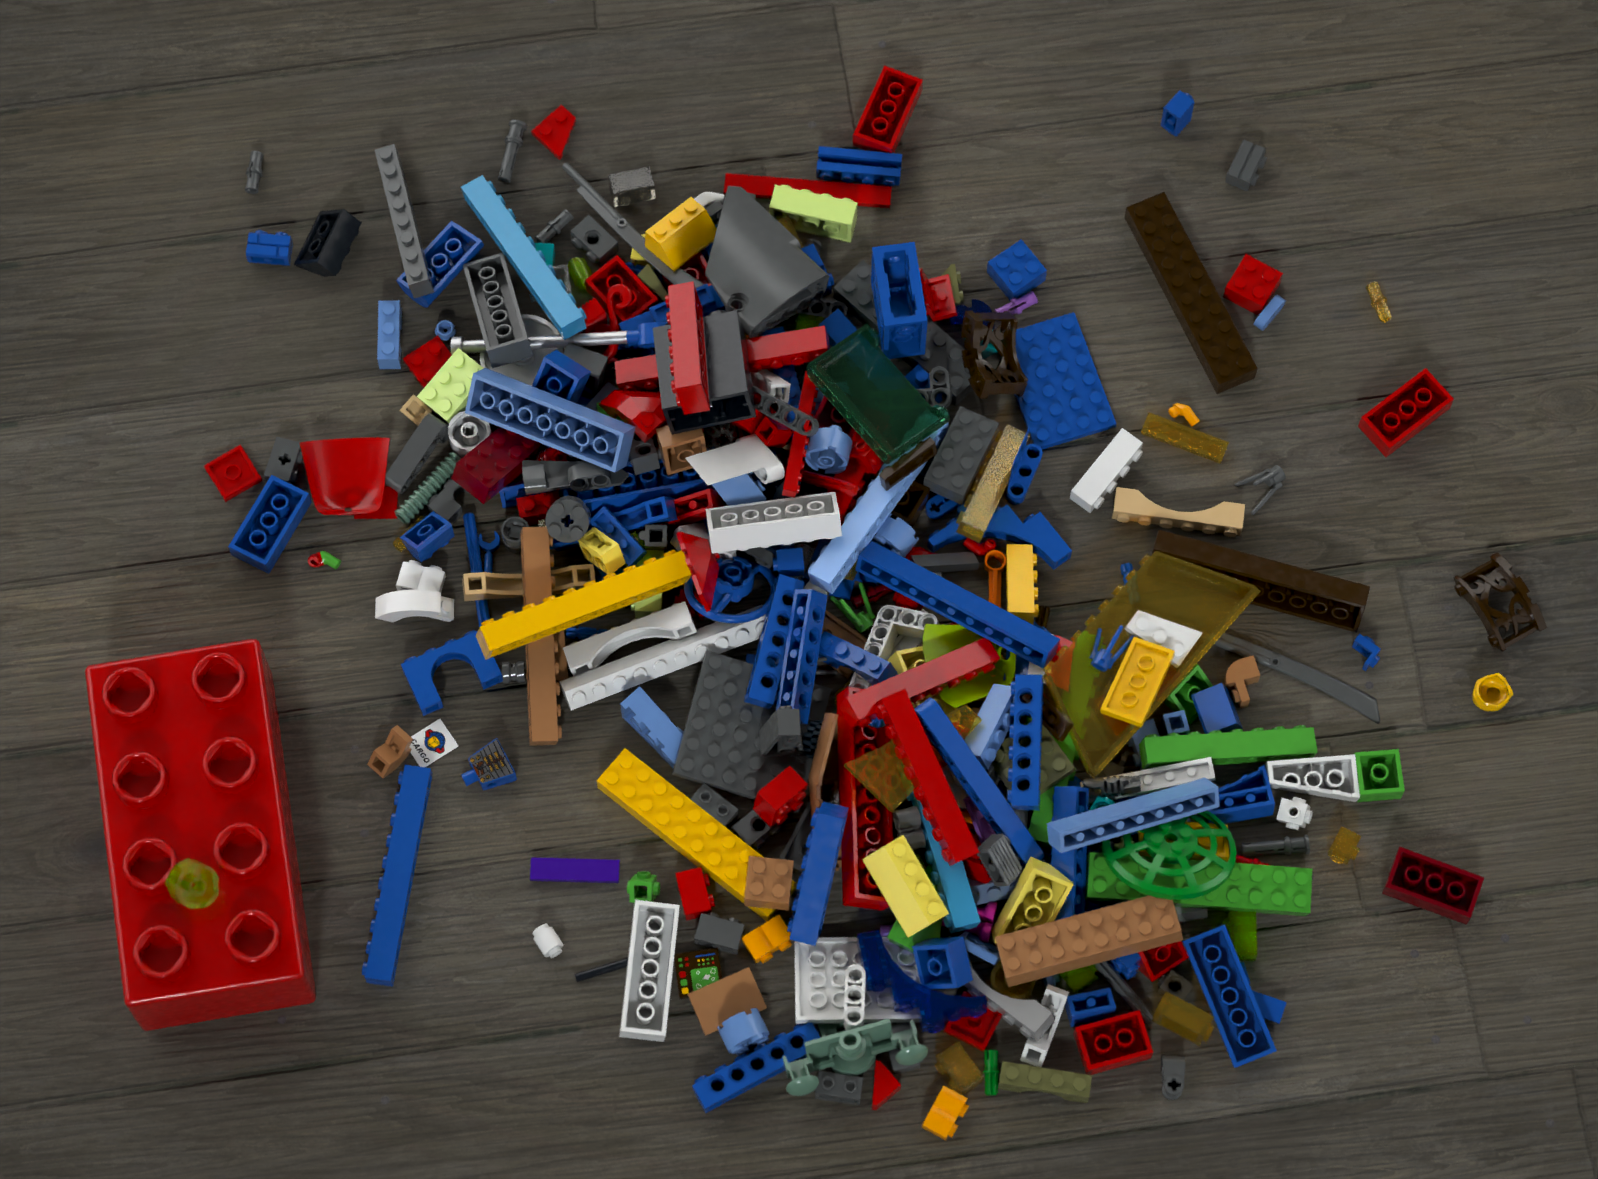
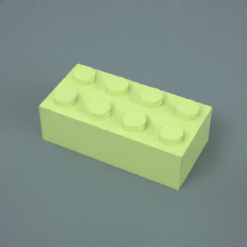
M775 185L769 213L786 229L851 242L857 221V202L849 198H834L830 194H816L807 189L797 190L788 185Z

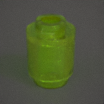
M575 257L568 262L566 269L575 286L583 290L586 289L585 280L593 273L584 258Z

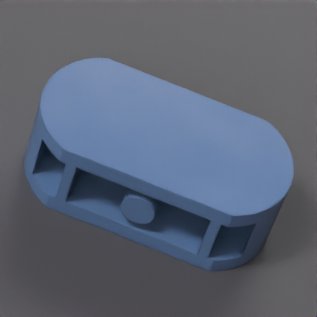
M753 472L712 484L728 506L766 501L764 493L766 488L759 479L755 481L752 478L751 474Z

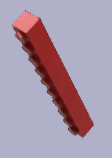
M805 371L798 409L813 417L814 414H811V412L815 410L816 402H814V398H817L818 395L816 386L819 387L820 384L819 373ZM810 420L804 423V430L806 432L811 430ZM796 431L793 433L782 496L793 498L796 497V493H799L800 490L798 481L802 480L803 474L800 473V470L804 469L805 461L802 460L803 457H806L807 449H805V445L808 446L809 437Z

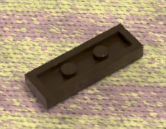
M929 437L925 441L919 442L913 450L903 454L897 462L885 467L879 474L881 486L886 491L935 456L937 454L935 441Z

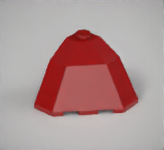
M614 390L599 403V406L610 417L616 418L619 416L625 423L635 426L636 435L644 443L656 434L657 428L667 424L662 411L660 392Z

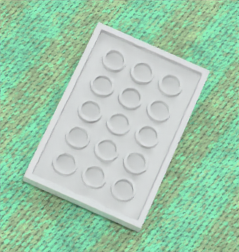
M824 937L818 939L816 946L794 941L796 1024L844 1023L845 972L849 966L855 964L860 965L865 970L864 1023H875L889 1018L891 1023L910 1022L911 1020L914 1022H931L930 989L922 990L914 954L889 942L887 937ZM852 976L850 979L857 981L860 978L858 976ZM858 997L850 998L854 1002L860 1000ZM852 1017L849 1021L857 1022L859 1019Z

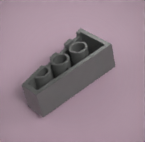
M780 706L759 730L761 757L804 756L799 709H792V706Z

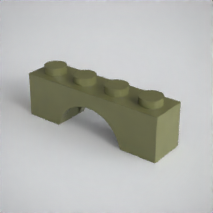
M1002 1061L998 1089L1014 1092H1045L1060 1096L1065 1100L1087 1103L1092 1075Z

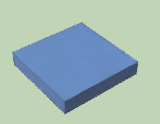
M967 931L959 936L964 937L966 950L993 965L1001 960L998 947L993 944L983 942L978 936Z

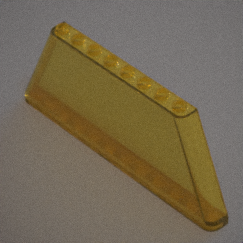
M1155 551L1151 556L1146 554L1139 562L1141 567L1137 571L1133 569L1125 577L1128 582L1124 586L1119 584L1111 593L1114 597L1110 602L1106 599L1098 607L1101 612L1096 617L1092 614L1084 623L1087 627L1083 632L1078 630L1070 638L1073 643L1069 647L1064 645L1056 654L1059 657L1054 663L1051 660L1043 668L1045 672L1043 678L1055 704L1074 723L1069 735L1088 775L1096 778L1140 728L1100 713L1101 706L1129 646L1114 662L1111 669H1107L1106 672L1096 669L1091 665L1092 660L1089 657L1093 650L1098 628L1102 629L1098 651L1100 649H1107L1119 626L1123 625L1125 628L1138 610L1202 632V635L1180 666L1176 668L1172 664L1170 665L1146 717L1147 720L1260 593V590L1255 585ZM1124 628L1110 652L1112 654L1111 658L1132 636Z

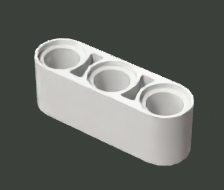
M856 964L849 966L845 972L844 1028L846 1031L864 1026L865 970ZM852 976H858L860 979L857 980V981H854V980H851L850 978H851ZM858 997L860 1000L854 1002L850 998ZM855 1017L858 1018L859 1021L851 1022L849 1021V1019Z

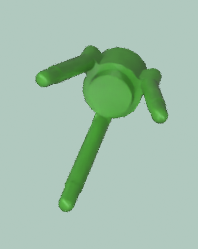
M859 582L867 614L862 611L856 615L844 599H840V602L834 596H831L830 599L861 634L873 626L874 622L872 620L876 617L871 610L863 583Z

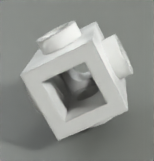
M1293 797L1292 800L1282 798L1276 819L1279 822L1286 823V828L1298 830L1299 827L1305 828L1306 823L1310 824L1313 811H1310L1311 807L1305 804L1306 800L1297 797Z

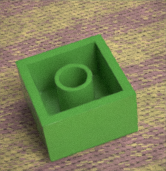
M1399 749L1354 753L1360 794L1357 802L1402 798L1405 790Z

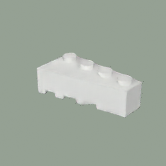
M1355 754L1277 760L1265 763L1270 787L1273 789L1356 802L1360 798Z

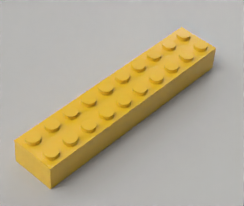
M671 550L663 554L664 557L658 560L655 557L644 561L642 566H629L623 569L624 572L621 574L610 573L603 577L604 580L597 583L595 580L583 584L581 589L571 588L564 591L560 597L555 598V595L543 599V603L536 606L534 603L522 607L523 611L517 613L510 611L503 614L499 620L494 621L492 618L482 622L476 638L485 660L684 585L692 576L685 561L684 552L682 550L679 552Z
M624 748L597 779L598 789L695 866L701 867L704 873H707L709 877L744 904L749 856H763ZM792 880L791 895L796 890V882ZM747 906L766 922L772 919L778 912V909Z

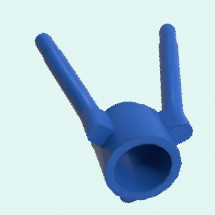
M1120 625L1107 649H1100V651H1098L1102 629L1098 628L1093 650L1089 657L1092 660L1091 665L1104 672L1107 669H1111L1114 662L1131 644L1135 636L1132 635L1111 658L1112 654L1110 652L1124 627Z

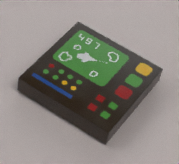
M718 948L674 954L680 999L688 998V993L722 979Z

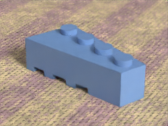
M639 686L620 703L622 717L673 769L683 731L671 722L670 718L661 711Z

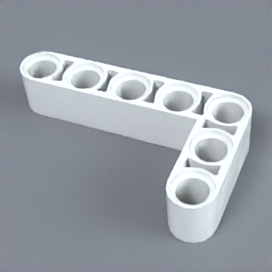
M885 605L878 612L864 650L875 655L878 654L877 656L888 660L898 634L922 639L925 624H939L936 616L931 613L894 605ZM854 672L849 687L862 689L872 686L856 672Z

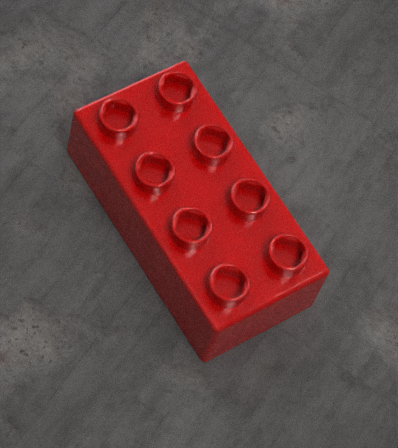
M248 639L88 666L85 670L124 1002L139 1026L143 1030L149 1031L313 1003L316 999V990L273 675L260 642L256 639Z

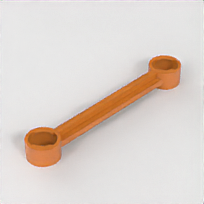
M992 550L986 554L984 560V568L988 572V602L1001 608V573L1006 566V557L1001 551ZM995 557V559L1001 562L1002 566L992 568L988 565L987 560Z

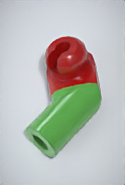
M326 551L314 553L307 560L309 566L314 568L329 565L336 570L341 564L340 559Z

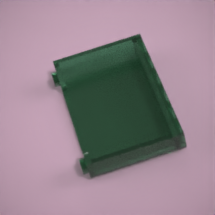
M865 324L808 363L806 371L810 380L884 463L890 464L948 423L950 416L947 409L943 406L934 405L931 407L878 347L880 339L878 332L868 324Z

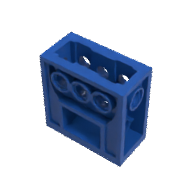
M915 242L872 247L871 288L882 357L886 360L924 355L928 320Z

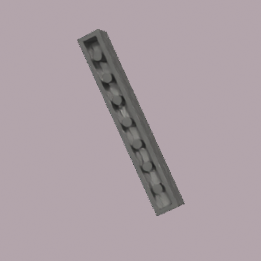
M395 144L376 149L375 154L410 291L414 298L434 293L401 157Z

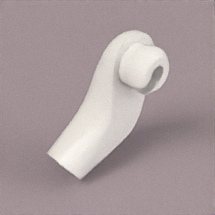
M703 192L694 200L706 208L716 201H720L723 204L725 195Z

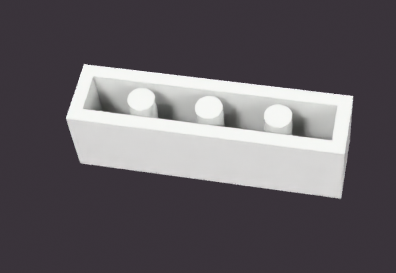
M1122 428L1071 490L1070 499L1089 513L1094 508L1099 509L1105 500L1103 497L1106 493H1112L1118 484L1116 481L1119 477L1124 478L1130 470L1129 465L1132 461L1137 462L1143 454V451H1141L1143 442Z

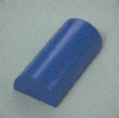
M451 221L424 250L434 293L414 298L408 286L405 271L396 281L412 300L427 308L464 269L463 265L469 263L484 247L483 241Z

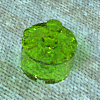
M184 859L177 863L171 869L165 882L170 896L176 902L191 909L209 906L214 902L219 892L217 873L211 867L192 859Z

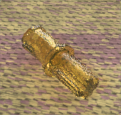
M1378 282L1369 283L1366 290L1372 301L1371 306L1375 308L1379 320L1386 323L1392 318L1386 304L1387 298L1383 296Z

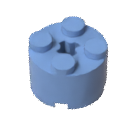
M832 425L829 428H819L818 432L809 438L805 461L816 471L820 468L825 470L826 474L841 473L848 465L853 441L837 425Z
M890 513L871 541L905 558L919 541V537H914L916 532L909 524L899 517L896 519L891 518L892 514Z
M757 1008L750 1009L752 1013L746 1015L745 1011L738 1013L722 1022L724 1027H717L729 1053L740 1056L749 1052V1047L755 1044L758 1046L769 1041V1031Z

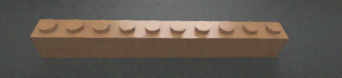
M522 527L520 538L523 606L534 603L536 606L543 603V599L552 596L551 589L555 588V577L551 576L550 567H554V556L550 554L549 547L553 546V537L549 535L546 527ZM552 634L525 645L530 746L556 745L558 739L562 737L561 725L557 723V717L561 716V707L556 701V696L560 694V685L555 679V674L559 673V663L555 661L554 653L558 652V642L554 640V635Z

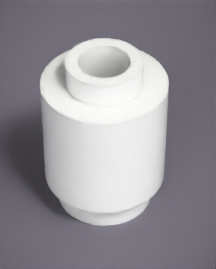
M543 924L533 931L534 941L545 957L550 956L554 958L562 952L561 948L564 944L554 929L549 927L548 924Z

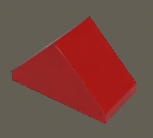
M877 1060L875 1062L872 1110L880 1108L901 1090V1084L883 1063Z

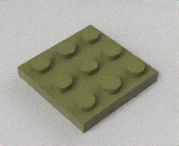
M1043 724L1040 795L1076 771L1073 764ZM1008 737L1001 744L992 765L1006 788L1012 790V782L1008 781V769L1013 766V760H1009V746H1013V738ZM1023 738L1019 745L1027 747L1030 745L1031 739ZM1026 759L1022 760L1019 763V767L1026 769L1030 766L1031 762ZM1026 781L1018 785V789L1022 791L1030 787V783Z

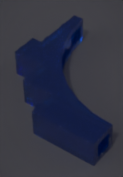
M879 930L857 934V947L861 965L865 970L867 991L880 992L889 988L894 1012L906 1013L917 1008L922 1033L939 1032L941 1029H944L945 1020L957 1021L961 1017H979L987 1013L986 996L963 997L944 994L917 983L905 974L892 960L884 946Z

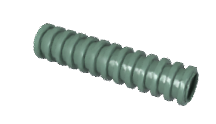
M450 452L449 457L446 456L444 462L441 461L439 463L440 466L435 467L436 471H432L431 476H427V480L422 481V486L419 485L417 487L418 490H414L413 495L408 496V500L404 501V505L401 504L399 506L400 509L395 510V515L405 524H410V519L413 520L415 514L418 515L420 513L419 510L424 509L423 505H427L429 503L428 500L433 495L438 494L437 490L440 491L442 489L441 486H444L446 481L451 479L450 476L453 475L455 465L461 459L459 455Z

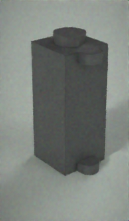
M645 525V531H641L638 535L643 540L642 544L647 550H663L664 553L670 550V530L668 526Z

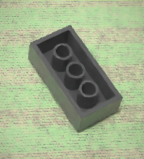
M960 406L924 477L923 485L930 488V491L962 505L996 438L999 423Z

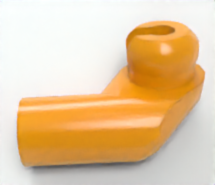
M1175 403L1168 410L1173 418L1178 415L1184 416L1191 427L1200 421L1188 405Z

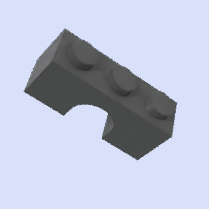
M448 480L443 490L429 500V513L434 511L453 525L463 515L462 507L455 500L459 494L469 492L454 480Z

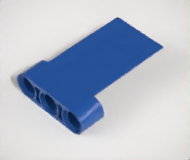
M1030 425L1013 462L1007 488L1006 499L1013 505H1019L1025 500L1043 454L1042 448L1037 444L1026 446ZM1035 453L1038 457L1030 458L1027 454ZM1026 471L1029 473V476L1023 477L1019 472ZM1017 489L1022 494L1014 495L1011 491Z

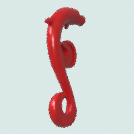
M616 284L609 289L607 293V309L610 325L600 324L595 328L594 333L620 331L613 306V297L616 293H620L623 296L622 302L616 304V308L623 309L629 306L633 295L628 286ZM619 344L608 345V348L602 354L608 357L607 364L618 361L614 356L617 353Z

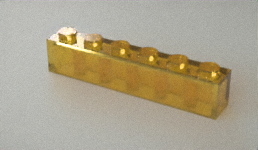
M1009 424L1006 425L1004 431L999 430L994 440L998 444L996 447L992 446L987 455L990 461L989 463L984 462L979 472L983 476L981 480L976 478L971 489L975 493L973 496L968 495L964 504L967 510L966 512L961 511L956 523L960 524L956 531L957 533L980 543L1009 482L1013 462L1026 432Z

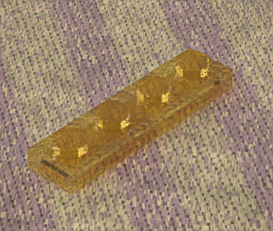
M1150 412L1141 430L1143 435L1220 464L1229 444L1227 441Z

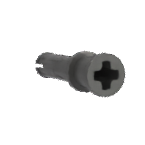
M520 120L509 121L510 129L508 136L505 137L506 149L498 175V180L504 183L511 182L517 152L523 145L522 137L524 130L527 129V124Z
M1308 834L1303 837L1296 838L1285 836L1283 840L1241 843L1243 857L1277 853L1291 856L1292 853L1305 852V854H1310Z

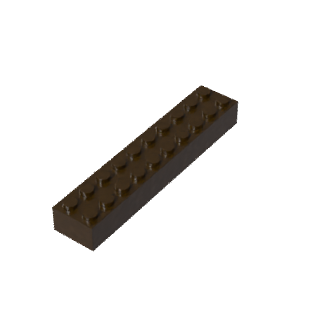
M1165 192L1126 207L1124 218L1216 394L1254 379L1258 368Z
M1158 530L1146 575L1356 633L1370 590V586L1162 530Z

